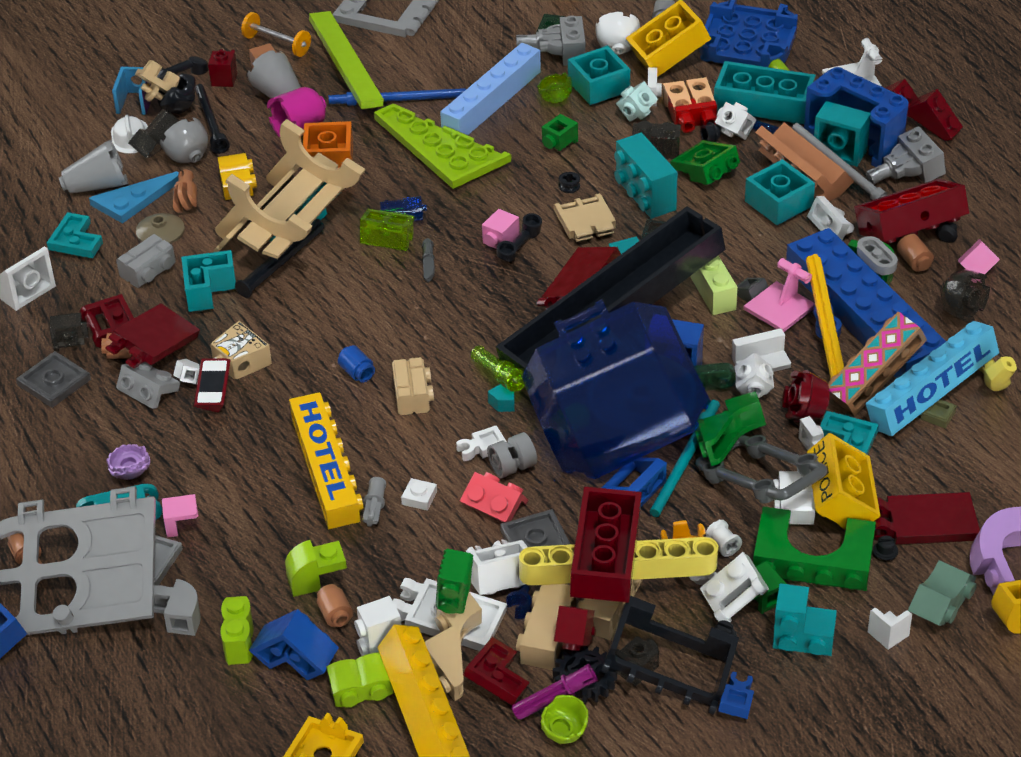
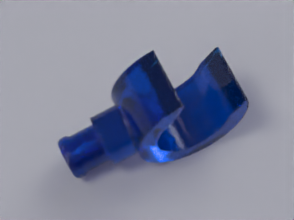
M522 585L520 590L511 592L506 596L507 608L519 605L515 608V619H523L527 612H531L532 598L528 593L530 588L527 585Z

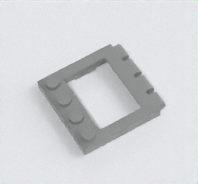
M343 0L332 15L337 23L406 37L407 35L414 36L439 0H413L398 21L358 13L366 7L367 0Z

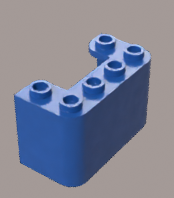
M834 67L828 70L807 87L804 128L814 136L815 117L826 101L869 112L871 115L868 155L873 156L872 166L877 167L884 164L883 157L891 154L892 149L899 144L898 136L906 131L908 100L902 95L885 89L841 67Z

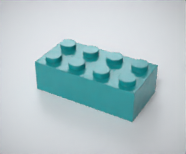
M724 61L714 87V100L717 104V111L726 102L733 106L737 102L748 108L747 113L754 117L786 121L793 124H804L807 87L815 81L816 75Z

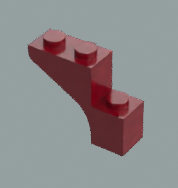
M906 79L885 87V89L902 95L908 100V117H911L941 139L948 141L963 128L938 89L917 97Z

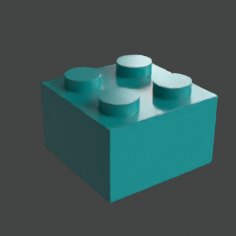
M605 46L569 58L568 82L589 105L621 95L630 86V68L609 46Z
M826 101L815 117L814 136L847 164L857 167L867 152L871 113Z
M783 159L746 178L745 202L776 225L796 216L813 205L815 182Z

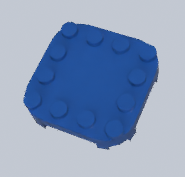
M728 0L719 4L713 2L710 5V14L705 28L711 40L699 48L702 61H713L723 64L724 61L762 67H768L776 59L782 60L783 63L786 62L797 34L798 14L794 15L790 12L788 5L780 3L778 10L736 4L737 0Z

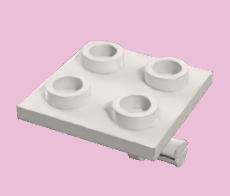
M865 38L861 41V45L865 50L860 61L836 67H841L881 86L874 72L875 64H880L882 57L879 55L877 46L872 44L869 38ZM834 67L822 69V74Z

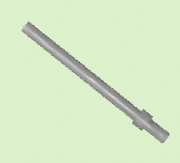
M799 123L793 125V130L844 169L856 184L870 194L872 200L887 196V192L881 187H875Z

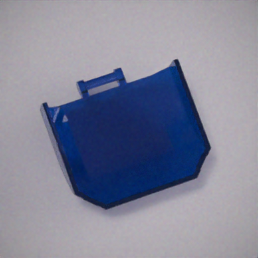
M602 299L595 302V306L564 321L560 319L554 322L560 337L536 348L522 375V379L540 425L563 472L572 474L573 471L585 473L588 478L597 479L695 432L699 425L697 419L702 409L708 408L711 400L667 308L664 306L631 302L609 313ZM601 315L600 318L568 333V330Z

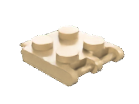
M600 193L595 194V197L583 200L577 198L574 199V202L562 205L555 203L553 205L554 211L569 239L573 238L576 242L593 238V233L597 237L614 233L613 229L616 228V220Z

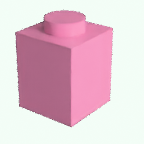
M498 209L482 224L483 244L497 249V245L500 242H513L520 234L519 217L501 209Z

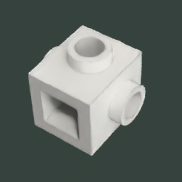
M726 102L718 111L717 119L714 123L720 126V132L732 138L733 135H736L746 140L757 119L747 113L748 108L737 102L733 106Z
M752 353L734 366L735 385L742 395L756 391L758 398L774 388L772 365L757 354Z

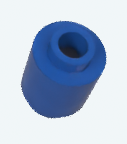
M357 346L345 347L339 353L338 365L355 381L363 383L374 375L375 367L373 366V361Z

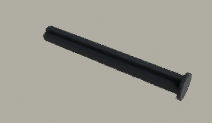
M315 219L311 223L312 229L303 240L293 242L278 259L268 258L244 280H238L235 283L237 292L242 297L249 298L256 287L321 233L325 227L324 223L319 219Z

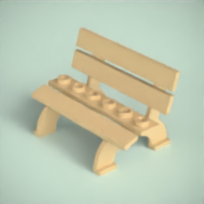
M286 119L280 127V139L287 153L266 176L267 181L274 188L256 205L250 196L249 184L233 174L226 179L225 183L228 184V191L235 206L215 228V232L223 240L213 252H219L251 220L252 222L238 235L237 239L258 252L274 235L276 237L263 250L262 254L278 259L293 242L303 240L312 229L311 223L344 188L351 187L360 180L365 172V168L349 158H346L342 162L341 167L338 168V164L319 152L313 158L305 150L301 142V136L305 130ZM302 167L303 169L284 187V189L263 210H261V208L281 189V187L298 171V169ZM324 182L327 183L297 215L294 214Z

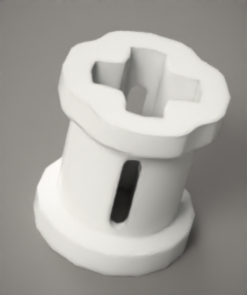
M724 520L713 522L706 530V537L712 538L717 542L719 552L724 557L732 556L742 546L740 536L733 534L728 529V523Z

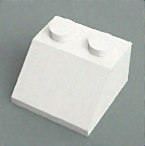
M45 246L0 274V299L16 311L56 287L48 248Z

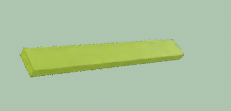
M331 11L309 13L310 23L360 108L382 107L383 97Z

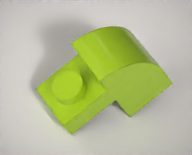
M307 540L289 552L285 560V568L293 597L319 591L321 589L319 575L347 568L346 559L339 541L313 547L311 540Z

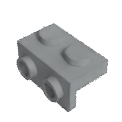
M143 362L137 368L123 364L116 388L154 409L159 405L161 394L178 392L181 382L171 377L172 375L169 372L158 370L147 362Z

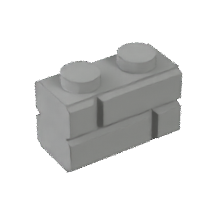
M155 234L116 259L120 277L127 282L130 281V284L137 288L147 282H151L155 276L164 270L170 269L176 262L172 244L162 240V238Z

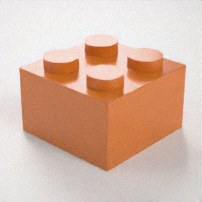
M351 121L304 123L303 147L313 158L319 152L338 164V168L341 167L342 162L346 158L353 161Z

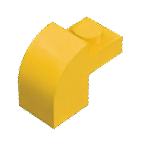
M1021 580L999 583L991 601L992 608L1010 632L1021 634Z

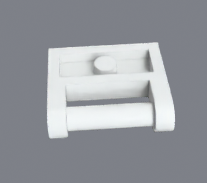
M742 552L706 582L700 590L714 611V616L718 622L722 620L731 622L732 616L757 595L766 593L769 588L750 557Z

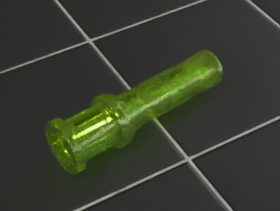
M476 346L472 350L471 358L493 373L494 379L501 384H505L508 390L517 392L525 386L527 381L526 373L521 369L515 368L514 364L510 361H501L484 349L483 346Z

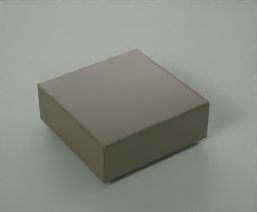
M939 399L921 413L920 420L946 429L956 413L957 405Z

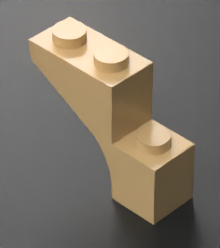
M470 592L468 593L465 610L462 614H448L436 608L435 622L441 633L425 641L445 694L449 693L454 701L463 696L464 678L461 643L467 633L482 623V608Z

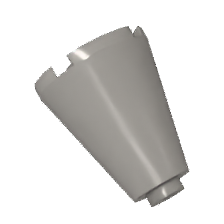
M274 50L262 54L252 63L254 66L252 71L247 73L248 81L251 85L270 99L301 87L287 56L282 51L276 53Z
M111 140L104 142L61 171L62 176L59 177L62 189L64 191L68 190L70 194L128 185L127 175L122 173L123 164Z

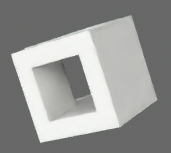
M188 359L177 360L173 376L180 378V381L196 384L199 364Z

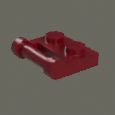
M122 294L87 304L79 311L82 319L87 322L93 334L92 340L95 346L101 348L102 338H106L107 333H113L114 329L134 319ZM102 314L108 326L107 329H101L95 317L96 315Z

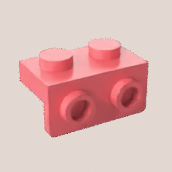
M474 472L460 502L505 523L512 521L520 503L526 505L528 499L522 494V488L512 483H508L505 486L499 483L500 479L488 472L484 476Z

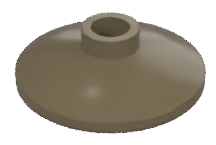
M157 213L147 216L138 223L136 236L140 242H143L155 234L162 238V240L172 244L182 237L185 227L183 221L178 216L169 213Z

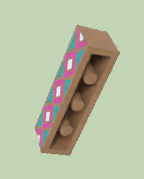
M900 312L887 319L880 331L867 340L865 346L857 355L849 359L847 365L839 374L834 375L830 379L828 385L829 395L832 400L855 417L866 405L865 403L873 398L927 341L922 329Z

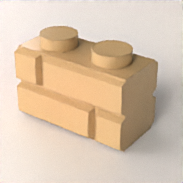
M421 357L410 358L408 361L406 359L394 360L392 368L398 414L427 413L430 410L429 401H434L433 386H427V383H431L430 367H424V360Z

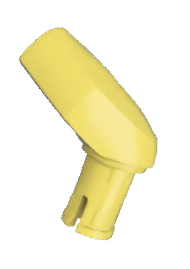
M1005 356L996 362L992 358L979 370L984 374V382L989 389L1001 391L1010 385V378L1017 370V366L1012 357Z

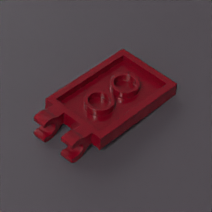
M578 247L542 297L538 299L537 306H546V310L620 256L621 253L618 247Z
M160 303L114 329L108 338L113 342L106 346V350L115 355L123 348L128 349L132 357L126 360V364L132 368H137L143 362L153 365L198 338L200 329Z
M970 492L887 496L886 501L877 497L880 517L874 521L876 522L874 540H878L881 536H890L894 538L896 545L974 541L980 531Z

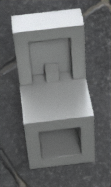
M176 579L174 587L154 585V613L164 614L168 633L195 636L201 620L196 590L191 584L180 579Z

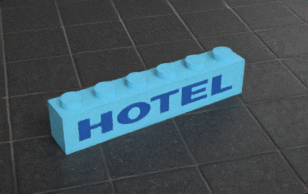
M976 321L968 323L965 328L950 337L948 341L933 350L927 357L913 365L906 373L896 378L894 382L866 402L870 422L879 424L878 432L893 436L999 354L993 326Z

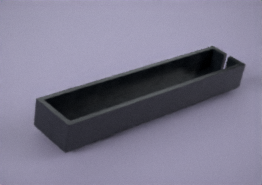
M686 206L498 344L496 350L502 369L533 392H536L553 379L559 344L601 326L608 327L614 334L725 251L722 227L707 218L703 219L701 214Z

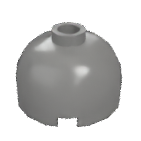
M193 118L194 121L191 122L183 119L173 124L164 133L166 138L164 142L160 140V145L170 159L178 163H195L203 157L209 140L205 127L197 118Z

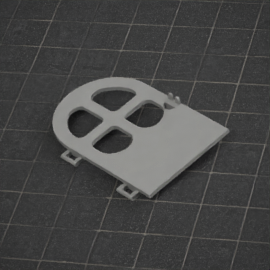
M136 486L112 489L110 491V503L44 512L43 499L18 503V516L0 521V540L17 533L24 535L22 564L17 568L0 570V585L21 584L20 613L15 618L27 632V635L54 631L66 634L68 629L76 633L78 628L154 618L156 498L154 496L137 499ZM129 493V497L118 498V494ZM37 506V510L25 512V507ZM67 527L76 533L78 548L72 557L61 562L38 563L39 537L43 531ZM57 577H71L75 580L77 586L76 594L68 606L58 605L52 614L40 615L36 613L37 585L41 580Z

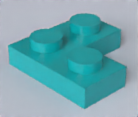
M67 212L47 241V247L51 251L94 258L103 244L101 235L85 233L91 224L89 216Z
M826 411L820 424L824 437L830 432L867 455L878 433L879 426L876 423L831 411Z

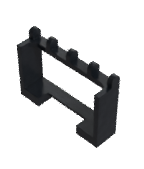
M630 596L629 603L625 602L620 612L601 672L607 674L610 668L628 674L626 682L632 684L634 677L656 685L654 692L657 694H661L663 688L684 696L683 704L689 705L692 699L708 705V713L714 715L726 686L739 637L711 627L705 640L651 620L656 605ZM625 623L721 660L722 664L714 692L709 693L617 657L615 652Z

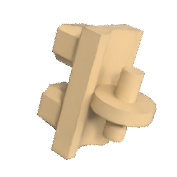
M149 60L143 69H138L135 73L136 76L151 84L148 86L143 83L141 89L146 92L145 100L149 102L154 98L161 101L164 95L158 91L166 93L171 87H177L180 80L179 76L170 71H167L163 80L159 79L157 75L162 66L153 60Z

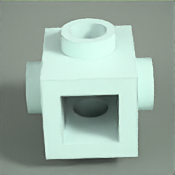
M644 81L635 87L629 86L621 93L622 98L616 105L630 122L636 118L640 120L645 118L651 112L649 108L658 99Z

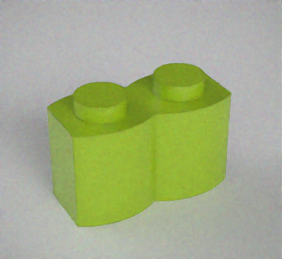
M247 596L226 597L221 607L223 623L220 631L225 660L228 665L248 664L253 657L249 649L252 646L251 638L254 632L250 602Z
M380 653L367 654L356 660H340L326 666L335 707H353L364 700L379 701L394 693Z

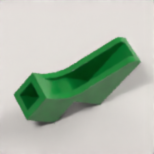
M756 391L725 400L727 410L722 411L723 413L697 420L700 430L695 431L702 456L703 458L709 457L711 466L720 464L742 435L766 425Z

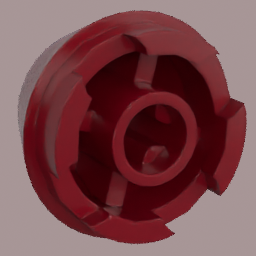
M808 370L803 372L793 371L791 378L794 379L791 386H785L783 392L782 407L788 409L785 417L793 419L796 423H799L800 419L808 416L812 420L822 418L830 401L828 383Z

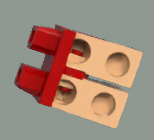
M707 77L686 80V86L684 81L663 83V103L670 111L675 129L681 128L684 133L692 132L695 126L706 125L707 122L714 123L716 121L717 104ZM701 85L702 90H695L693 87ZM678 88L680 93H672L670 90Z

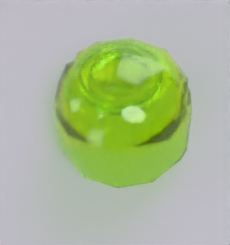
M564 72L562 75L553 74L543 78L539 85H537L542 99L553 104L568 99L572 93L571 77H568Z

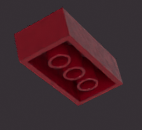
M584 486L571 568L570 597L629 603L640 522L642 492Z

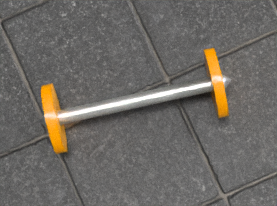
M255 12L248 13L242 22L241 32L245 38L251 39L258 31L293 43L292 52L298 57L305 55L310 47L311 35L308 31H299L295 38L260 26V16Z

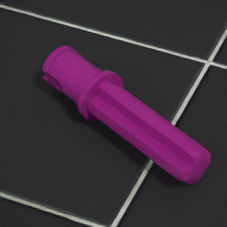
M590 664L567 676L563 674L561 675V680L513 704V713L517 719H524L547 707L558 695L575 696V692L597 682V676Z

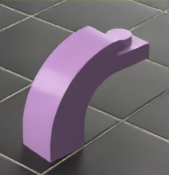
M1021 507L1006 508L991 515L971 545L970 566L973 575L984 574L985 582L990 587L993 595L999 583L1015 581L1002 549L1021 546Z

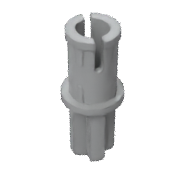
M372 477L369 480L368 492L363 498L365 507L362 521L367 523V526L378 524L381 509L385 505L383 497L386 481L381 477Z

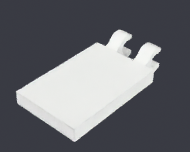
M404 578L400 586L403 589L400 598L405 601H415L411 605L400 599H393V603L401 616V621L405 620L406 626L419 627L420 632L431 636L441 633L435 622L437 581L426 578L424 584H421L410 578ZM470 592L482 608V623L467 633L461 645L480 651L495 636L506 613L507 603Z

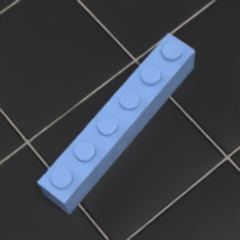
M519 44L440 112L441 128L447 126L469 135L541 72L540 50L528 44Z

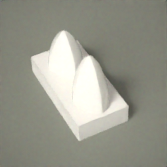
M816 196L807 217L820 231L830 228L841 240H843L845 235L854 231V225L843 217L845 215L844 211L834 207L824 196Z

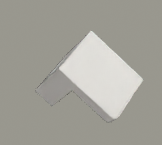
M877 608L870 610L868 633L889 650L910 635L912 613L906 610L899 616H896L891 611L883 614Z

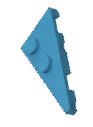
M176 171L91 196L89 198L90 206L123 224L172 189L176 182L179 181V172Z

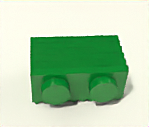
M448 548L444 550L437 577L435 604L437 609L448 614L464 613L471 585L473 554Z

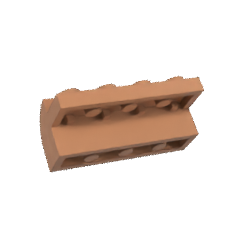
M785 122L774 134L762 125L755 132L761 139L759 144L762 147L758 151L773 163L783 159L815 182V197L824 196L828 201H831L841 196L854 182L844 169Z

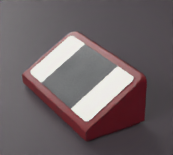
M201 359L193 407L217 413L220 412L224 405L231 359Z

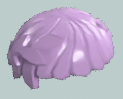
M128 444L116 448L107 458L108 470L112 476L124 480L139 477L150 465V457L148 452H146L145 446Z

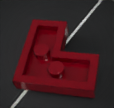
M494 637L486 643L468 664L463 676L475 684L480 685L511 705L517 703L530 683L507 669L514 660L517 651Z

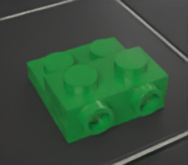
M702 140L671 160L670 163L675 170L689 173L691 181L708 185L715 182V180H719L722 174L736 169L740 159L736 145Z

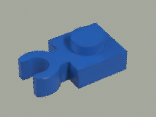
M733 671L729 684H726L722 694L718 712L748 719L754 691L750 690L753 677L748 675L747 681L742 682L736 679L737 672Z

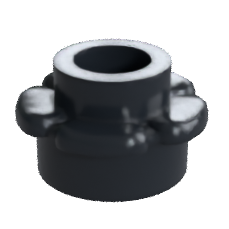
M707 122L700 129L701 139L704 141L717 142L720 138V129L714 123Z

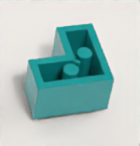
M231 250L181 257L189 312L214 309L212 292L236 289Z
M780 583L775 610L773 648L832 656L837 610L807 607L809 587Z

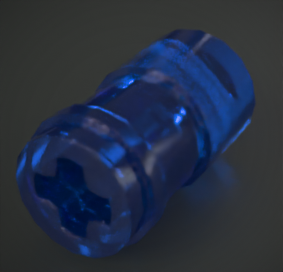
M421 196L380 202L382 223L387 224L399 221L423 220V211H427V205H422Z

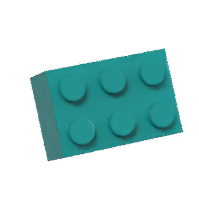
M642 132L616 141V152L614 153L616 171L614 176L617 183L626 189L629 197L633 198L638 203L640 209L645 211L651 219L677 210L678 172Z

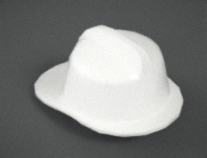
M125 115V117L115 123L111 130L112 143L116 150L121 153L134 154L142 151L149 144L148 126L146 122L137 117Z

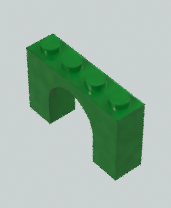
M763 507L753 557V564L755 566L767 561L778 575L785 580L867 591L876 522L847 518L844 542L841 547L833 553L814 556L798 551L789 542L791 510Z

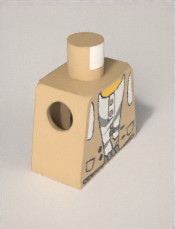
M240 321L211 343L212 358L231 359L228 375L233 379L242 378L272 364L269 344Z

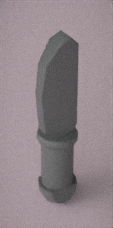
M426 238L422 243L424 280L428 283L435 274V257L433 255L434 243L431 239Z

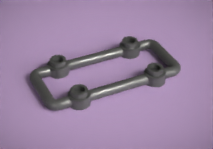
M742 435L730 451L739 446H744L747 453L754 459L769 455L796 465L798 473L802 475V478L783 489L775 488L772 479L754 480L726 469L723 461L718 465L711 466L709 457L703 458V456H700L696 460V467L704 472L705 478L710 483L715 484L726 480L752 490L755 498L763 504L772 502L774 499L786 500L819 481L828 472L826 465L818 462L816 454L798 455L768 444L766 437L763 435L752 437Z

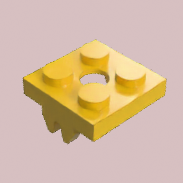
M326 713L322 720L309 716L283 757H314L315 751L322 748H328L332 752L331 757H355L364 743L363 734L348 730L347 724L341 717H338L336 722H334L330 713Z

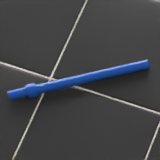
M466 88L382 92L380 94L384 102L457 98ZM352 92L342 95H328L329 104L347 103V106L357 105Z

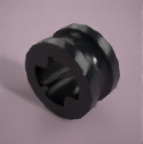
M565 172L559 176V189L562 192L574 193L580 189V176L577 173Z

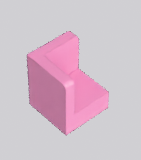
M980 239L958 259L959 263L977 280L1000 260Z
M195 494L162 499L163 519L167 538L178 536L177 521L194 519L199 516Z

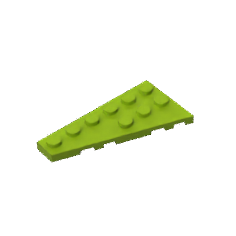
M390 104L374 112V119L452 189L511 162L510 153L504 151L501 154L494 151V147L489 144L480 145L474 142L473 137L447 126L442 128L436 126L435 121L428 118L422 120L415 117L414 112L396 104Z

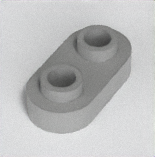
M872 236L859 239L857 255L874 272L880 275H889L896 271L898 258L880 239Z

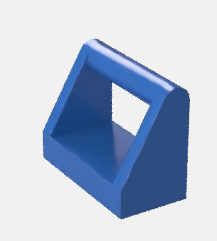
M632 457L601 488L642 492V507L666 482L667 462L659 458ZM634 470L641 473L629 487H618Z

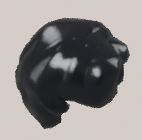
M181 73L177 87H171L166 93L159 90L164 96L161 101L158 100V104L164 113H182L190 108L195 100V77L190 74Z

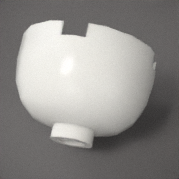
M623 12L603 15L599 18V23L595 25L597 41L601 48L609 46L616 55L632 50L626 37L640 28L638 18L630 14V17L623 16Z

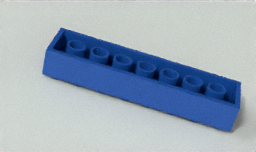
M830 228L787 244L786 260L792 264L797 263L801 265V269L808 272L806 264L808 256L818 254L821 258L830 303L834 309L833 315L840 319L841 323L863 346H865L869 338L875 336L880 331L886 320L893 317L897 312L903 314L922 329L927 341L895 373V378L902 376L913 365L919 363L933 350L946 342ZM799 280L813 294L811 283L806 284Z

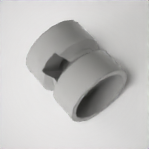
M525 432L509 437L508 442L502 440L489 445L487 448L490 464L499 478L516 473L517 468L524 470L537 464L535 447Z

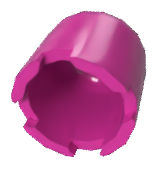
M300 87L268 100L267 109L271 108L272 117H269L270 124L279 138L281 124L286 119L304 130V123L324 122L326 117V102L324 98L314 89L308 87Z

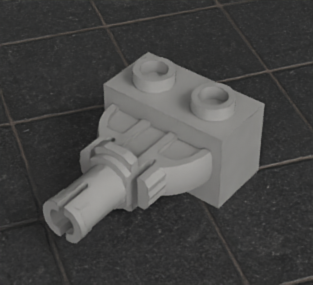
M582 16L560 17V24L552 25L546 29H538L536 34L516 35V45L524 43L539 49L540 52L562 55L563 66H567L569 58L585 53Z
M918 126L898 136L899 144L892 149L891 154L883 157L884 164L866 171L867 180L873 185L888 177L899 179L903 176H919L926 183L946 174L944 152Z

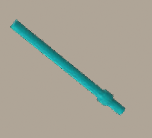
M711 400L705 412H702L697 420L715 415L720 407V403L717 400ZM698 422L649 511L654 517L660 516L699 445L695 431L700 430Z

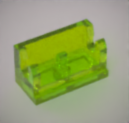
M367 209L360 218V243L407 251L409 240L413 239L414 216Z

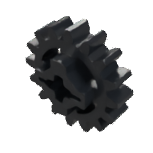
M583 646V650H572L571 654L566 651L562 652V659L555 660L553 680L555 683L561 680V675L565 674L567 676L590 664L598 681L575 692V697L581 698L584 704L587 703L588 698H592L597 703L599 695L607 698L609 690L615 689L617 670L610 668L607 674L601 672L607 652L599 654V647L596 646L591 651L588 650V646Z

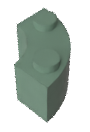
M939 560L929 578L924 583L919 584L908 611L939 626L947 622L951 624L965 598L970 599L973 596L977 586L974 583L976 576Z

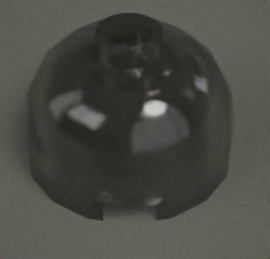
M968 269L955 271L943 282L940 290L941 303L945 311L961 321H974L975 318L973 316L978 310L983 311L989 298L990 287L985 284L987 276Z

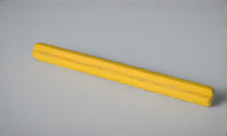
M813 254L806 258L808 273L812 274L810 283L830 378L840 373L844 368L822 261L818 254Z

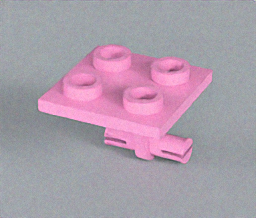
M781 258L777 267L788 273L785 285L778 281L774 282L745 304L743 310L775 329L782 328L783 332H785L811 312L815 303L798 294V281L801 280L807 284L812 279V274L801 269V265L797 263L792 264Z

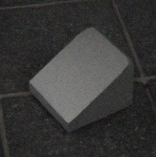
M746 278L737 285V296L746 302L751 301L768 288L765 278Z

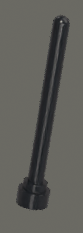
M197 84L195 90L212 135L209 140L211 149L216 154L225 153L230 147L228 138L219 130L204 86Z

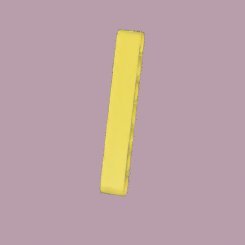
M709 537L637 541L632 579L711 575L717 569L718 544ZM575 544L535 546L523 549L519 554L520 580L527 585L570 583Z

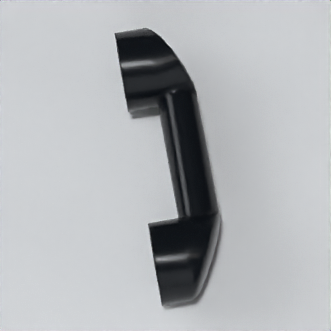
M190 56L186 61L166 69L161 68L157 77L163 80L167 71L178 74L188 69L195 75H202L208 71V62L201 57Z
M534 213L526 214L523 217L521 233L513 242L502 241L497 245V257L505 261H514L516 252L524 243L540 233L542 218Z

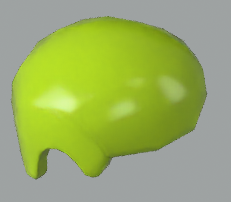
M558 695L544 708L541 715V729L549 739L558 744L573 743L583 735L587 727L588 709L582 700L573 695Z

